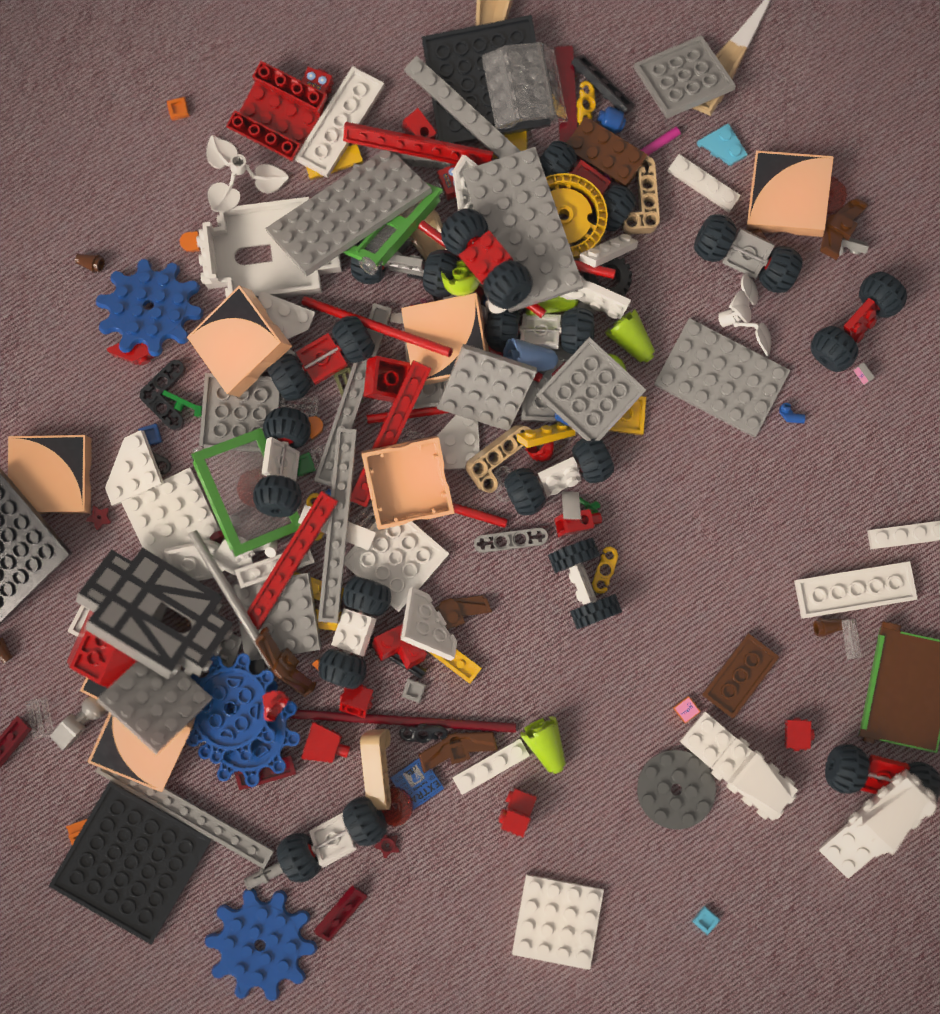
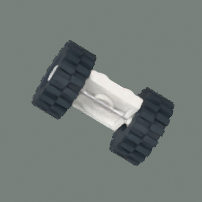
M593 537L548 555L555 573L570 569L568 574L572 584L575 583L577 587L576 596L579 602L582 601L583 605H585L570 611L576 629L622 613L616 594L596 601L597 598L582 564L600 556Z

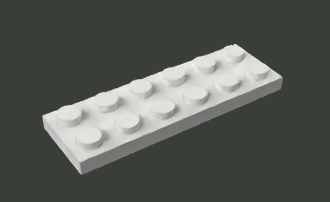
M352 66L297 153L295 160L328 178L349 145L348 142H343L345 122L361 125L383 91L385 84Z
M910 561L794 581L801 619L918 600Z

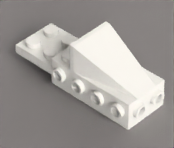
M706 712L702 713L679 741L713 770L711 774L719 781L721 779L728 783L726 787L734 794L736 792L740 793L743 796L741 798L743 802L750 807L753 804L758 809L756 813L765 820L767 818L771 820L778 819L783 814V808L786 804L792 803L797 796L795 793L798 790L794 787L796 784L787 776L783 778L779 774L780 770L772 763L768 765L764 761L765 757L760 752L750 750L748 748L750 744L742 737L739 739L734 737Z
M905 770L901 774H897L886 787H882L875 797L867 800L860 810L852 813L848 818V823L820 846L819 851L849 878L874 856L878 857L880 854H886L888 851L894 854L909 830L917 828L925 816L929 817L935 812L937 807L936 796L930 789H926L914 774L911 775Z

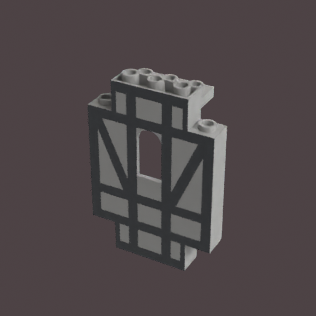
M145 548L140 550L133 561L111 549L78 592L76 599L77 603L94 612L87 621L85 628L87 631L167 679L170 678L172 673L176 675L181 666L185 667L184 672L189 677L192 674L200 676L203 670L207 672L213 663L211 658L213 655L218 656L223 648L221 643L223 640L227 642L233 633L230 630L233 623L218 614L222 607L220 603L223 598L222 595ZM163 603L189 619L192 628L187 633H179L152 617L159 605Z

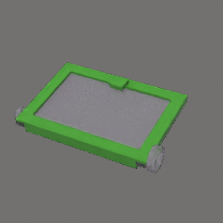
M262 428L205 448L204 445L194 448V453L191 454L194 468L230 551L232 550L237 563L254 556L253 549L292 534L301 525L298 523L300 516L297 511L288 517H271L258 511L254 504V488L259 480L265 477L262 474L266 438Z

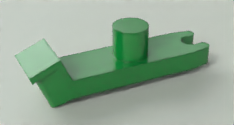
M163 391L162 395L176 401L174 409L181 412L183 407L186 406L194 410L196 418H201L202 406L195 405L168 391Z

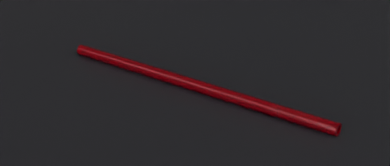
M297 709V712L289 717L290 719L417 726L425 723L428 725H441L447 729L516 733V723L381 714H366V717L362 718L346 712Z

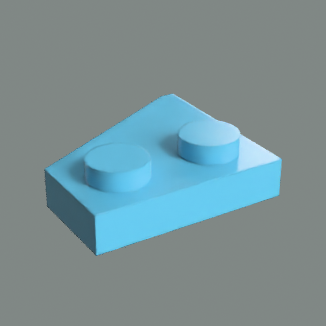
M729 124L703 137L696 143L700 148L704 147L709 150L716 158H721L729 166L746 158L748 155Z

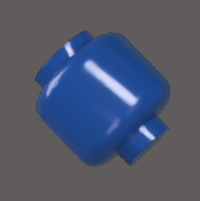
M609 106L604 111L601 110L599 112L597 121H599V125L616 134L623 130L626 118H624L622 111Z

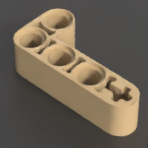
M648 157L636 173L640 212L630 213L622 224L623 231L630 235L653 233L660 222L655 162L651 157ZM643 166H646L648 169L647 175H645V167ZM649 183L652 188L646 189L643 184ZM650 201L653 206L647 207L644 202ZM651 219L655 224L648 225L646 220ZM627 221H634L636 226H629Z
M523 425L513 426L466 462L465 469L478 489L488 493H492L497 489L498 481L491 470L524 446L517 441V434L521 433V430L523 432L529 430V427ZM508 440L509 447L505 450L504 443ZM494 452V459L490 461L489 454ZM479 463V470L474 472V465ZM486 479H489L490 483L485 488L484 482Z
M389 729L368 730L360 739L365 793L377 810H389L391 806L386 748L389 747L391 742Z

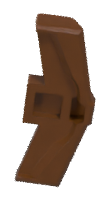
M854 198L835 214L829 216L825 224L820 252L835 260L838 259L842 239L849 240L858 225L854 220L865 212L868 207L867 203Z
M486 595L449 598L441 601L435 607L436 612L439 611L447 623L445 625L447 630L464 624L463 616L492 613Z
M268 627L262 629L254 642L271 667L272 672L278 679H281L303 697L309 695L317 683L315 681L312 682L296 669L300 661L288 648L280 651L268 632Z
M456 732L448 735L445 739L418 755L423 773L449 758L451 765L470 760L469 752L499 750L493 732Z

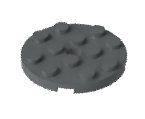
M682 750L660 752L650 758L640 771L637 783V796L640 806L652 821L662 827L677 830L692 827L708 815L714 804L716 786L711 770L702 760L690 752ZM674 784L681 786L680 794H672L671 787Z

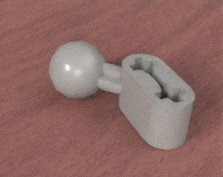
M87 697L82 702V711L76 716L74 714L67 716L50 735V738L62 751L69 748L86 729L84 724L89 719L96 720L105 714L106 709L97 702L96 698Z

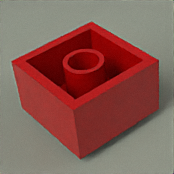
M381 356L367 359L363 397L393 403L409 370L410 363Z

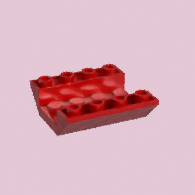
M260 61L252 76L255 83L241 110L239 112L234 110L226 128L293 161L320 119L327 94Z
M89 610L67 659V663L70 669L99 685L109 688L137 660L85 629L87 621L94 613Z

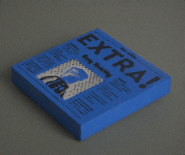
M419 758L390 777L411 810H414L444 789V786L432 769L423 773Z

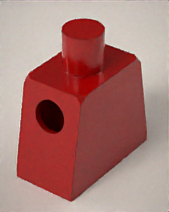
M419 108L403 120L402 130L406 134L435 139L437 132Z
M590 509L581 510V519H563V514L554 518L558 537L593 529L594 525L602 523L601 513H591Z
M314 721L312 722L301 759L333 763L336 755L347 758L351 747L340 744L341 734Z

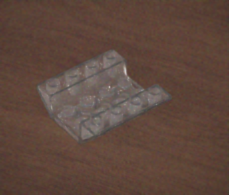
M542 42L505 45L482 55L496 129L512 128L520 121L550 118V123L568 121L554 48Z

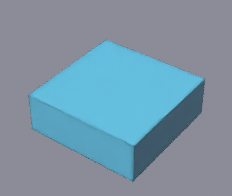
M705 906L692 920L707 935L720 921Z

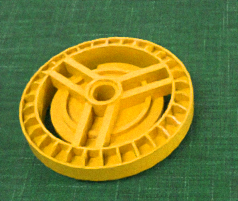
M569 173L549 175L546 177L550 190L555 188V190L551 191L558 214H566L569 217L566 220H561L568 243L572 244L582 238L585 239L582 243L570 247L574 259L580 258V253L596 247L604 235L608 217L604 197L593 183L583 177ZM571 188L582 192L591 200L597 215L596 226L587 220V216L592 213L588 200L581 193ZM589 229L593 231L591 235L587 234Z

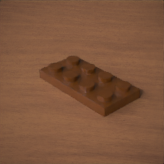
M586 116L567 142L574 149L577 158L625 187L629 185L648 158V154Z
M747 633L701 695L730 718L734 719L779 659V656Z

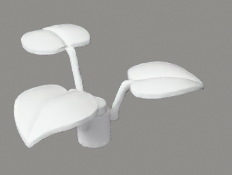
M214 135L210 137L206 150L208 162L217 169L227 165L232 172L229 186L219 182L213 184L208 190V201L213 211L227 212L238 205L240 193L232 187L235 176L242 175L245 170L248 171L253 179H256L255 186L264 193L277 191L288 180V175L284 171L268 164L257 166L254 175L249 168L250 166L246 165L245 157L238 154L233 144Z
M744 274L741 279L742 291H739L734 296L729 306L730 310L719 313V322L722 327L733 324L735 327H755L756 338L767 357L771 349V335L764 323H749L751 320L749 302L752 305H756L758 291L752 278L748 274Z

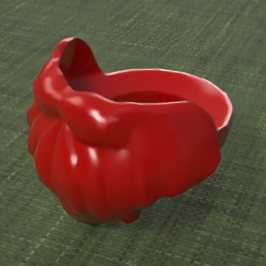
M554 442L545 443L539 451L537 446L526 447L525 449L533 460L537 462L549 461L554 455Z
M272 691L262 696L264 719L274 721L277 715L281 713L282 708L286 706L289 699L283 691Z

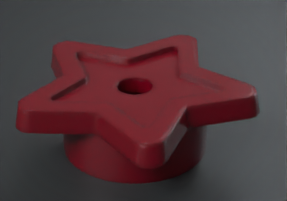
M93 506L92 515L87 518V521L94 523L96 530H99L102 525L111 524L108 516L109 508L100 510L98 507Z
M385 834L381 841L374 846L382 851L385 859L390 853H398L400 851L396 845L398 836L388 837Z

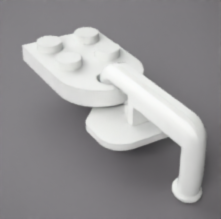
M581 275L583 289L560 296L567 300L578 299L589 305L593 310H601L607 313L609 317L615 319L622 318L630 303V299L586 281Z
M238 537L241 544L247 542L244 538ZM226 539L223 540L221 545L215 541L203 540L221 571L225 570L233 575H236V569L253 564L252 552L265 550L268 557L276 556L278 541L275 540L235 557L233 550L230 551ZM193 543L164 550L169 564L195 580L201 581L214 578Z

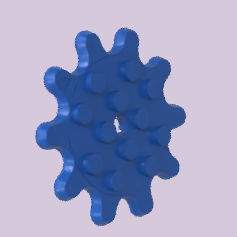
M141 259L137 264V272L132 276H125L119 271H114L110 279L116 286V290L111 294L97 296L96 305L110 312L109 317L99 324V331L102 334L119 332L122 335L119 349L123 353H128L132 351L136 344L143 343L148 347L149 354L157 357L162 353V344L166 339H174L179 344H185L189 341L187 338L189 334L185 331L184 324L188 320H200L204 315L200 307L189 303L190 297L199 292L200 286L196 281L178 282L177 276L180 272V267L175 263H169L164 270L157 272L152 270L151 263L148 260ZM150 302L154 304V307L150 310L144 308Z
M245 653L237 656L236 662L232 667H226L221 657L213 655L211 658L213 663L206 677L200 678L194 674L190 677L213 699L196 716L193 730L189 733L186 742L191 747H195L201 742H207L211 747L209 758L214 764L221 763L225 753L229 750L235 751L239 760L246 763L252 759L251 745L254 740L259 739L265 743H272L276 738L275 732L268 726V721L263 717L264 705L262 698L267 693V687L273 682L274 674L270 670H264L258 675L252 674L250 672L251 659ZM230 703L235 704L233 714L227 711V706Z
M275 680L267 687V693L277 691L278 684ZM288 701L276 719L267 722L268 726L275 732L276 738L272 743H265L259 739L254 740L251 745L253 756L249 762L243 763L239 760L235 751H227L217 772L218 779L222 782L228 781L234 772L240 771L244 774L246 785L255 787L259 783V774L262 768L269 767L274 773H283L286 769V763L281 758L282 748L285 746H296L300 742V735L287 728L288 718L297 712L296 703ZM228 704V713H234L235 704ZM206 743L199 748L198 755L200 758L209 759L210 745Z
M253 888L251 890L245 889L242 894L243 905L240 909L234 910L226 904L220 905L217 908V916L224 924L223 930L220 933H210L205 937V945L208 948L217 949L221 954L220 961L212 967L211 973L216 979H221L226 975L234 976L237 981L234 993L239 999L246 998L253 987H261L266 999L275 1001L280 995L279 983L282 980L289 979L295 984H302L306 975L300 969L298 961L300 957L313 955L317 951L316 942L306 940L301 935V928L309 922L310 914L306 910H300L294 914L287 912L285 909L287 894L283 890L274 892L270 901L262 902L259 900L256 890ZM263 940L266 944L265 949L258 950L255 942Z

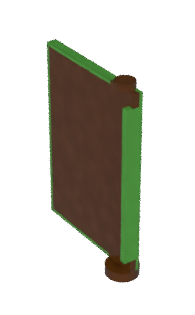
M882 622L859 736L863 737V741L875 743V740L937 753L940 741V640L901 632V625Z

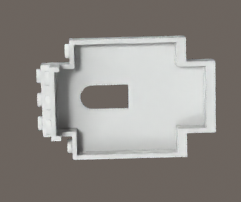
M309 197L241 205L227 212H219L220 215H217V223L221 227H213L210 222L202 223L203 229H199V236L196 237L197 245L201 247L199 263L200 266L203 265V272H201L202 284H205L208 289L228 287L225 288L226 298L239 285L252 290L257 298H259L261 291L278 298L322 293L320 275L342 272L340 255H338L309 276H306L267 233L266 227L309 200ZM271 244L272 262L240 265L235 260V254L241 248Z

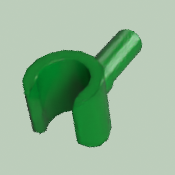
M579 497L580 503L586 509H590L591 513L599 512L596 510L601 507L599 502L589 503Z

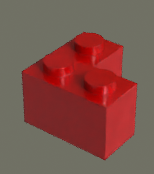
M403 624L374 637L372 647L380 661L398 653L408 670L424 662L427 656L424 649L401 640Z
M514 787L513 791L509 790L505 800L508 802L506 810H501L498 819L501 829L524 837L537 799L536 795Z

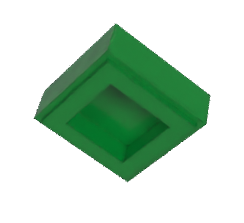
M310 452L299 456L298 477L317 471Z

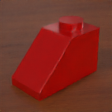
M119 343L106 348L112 356L135 365L148 364L150 359L154 358V356L149 354L148 347L143 343L136 344L132 351L128 353L120 351Z

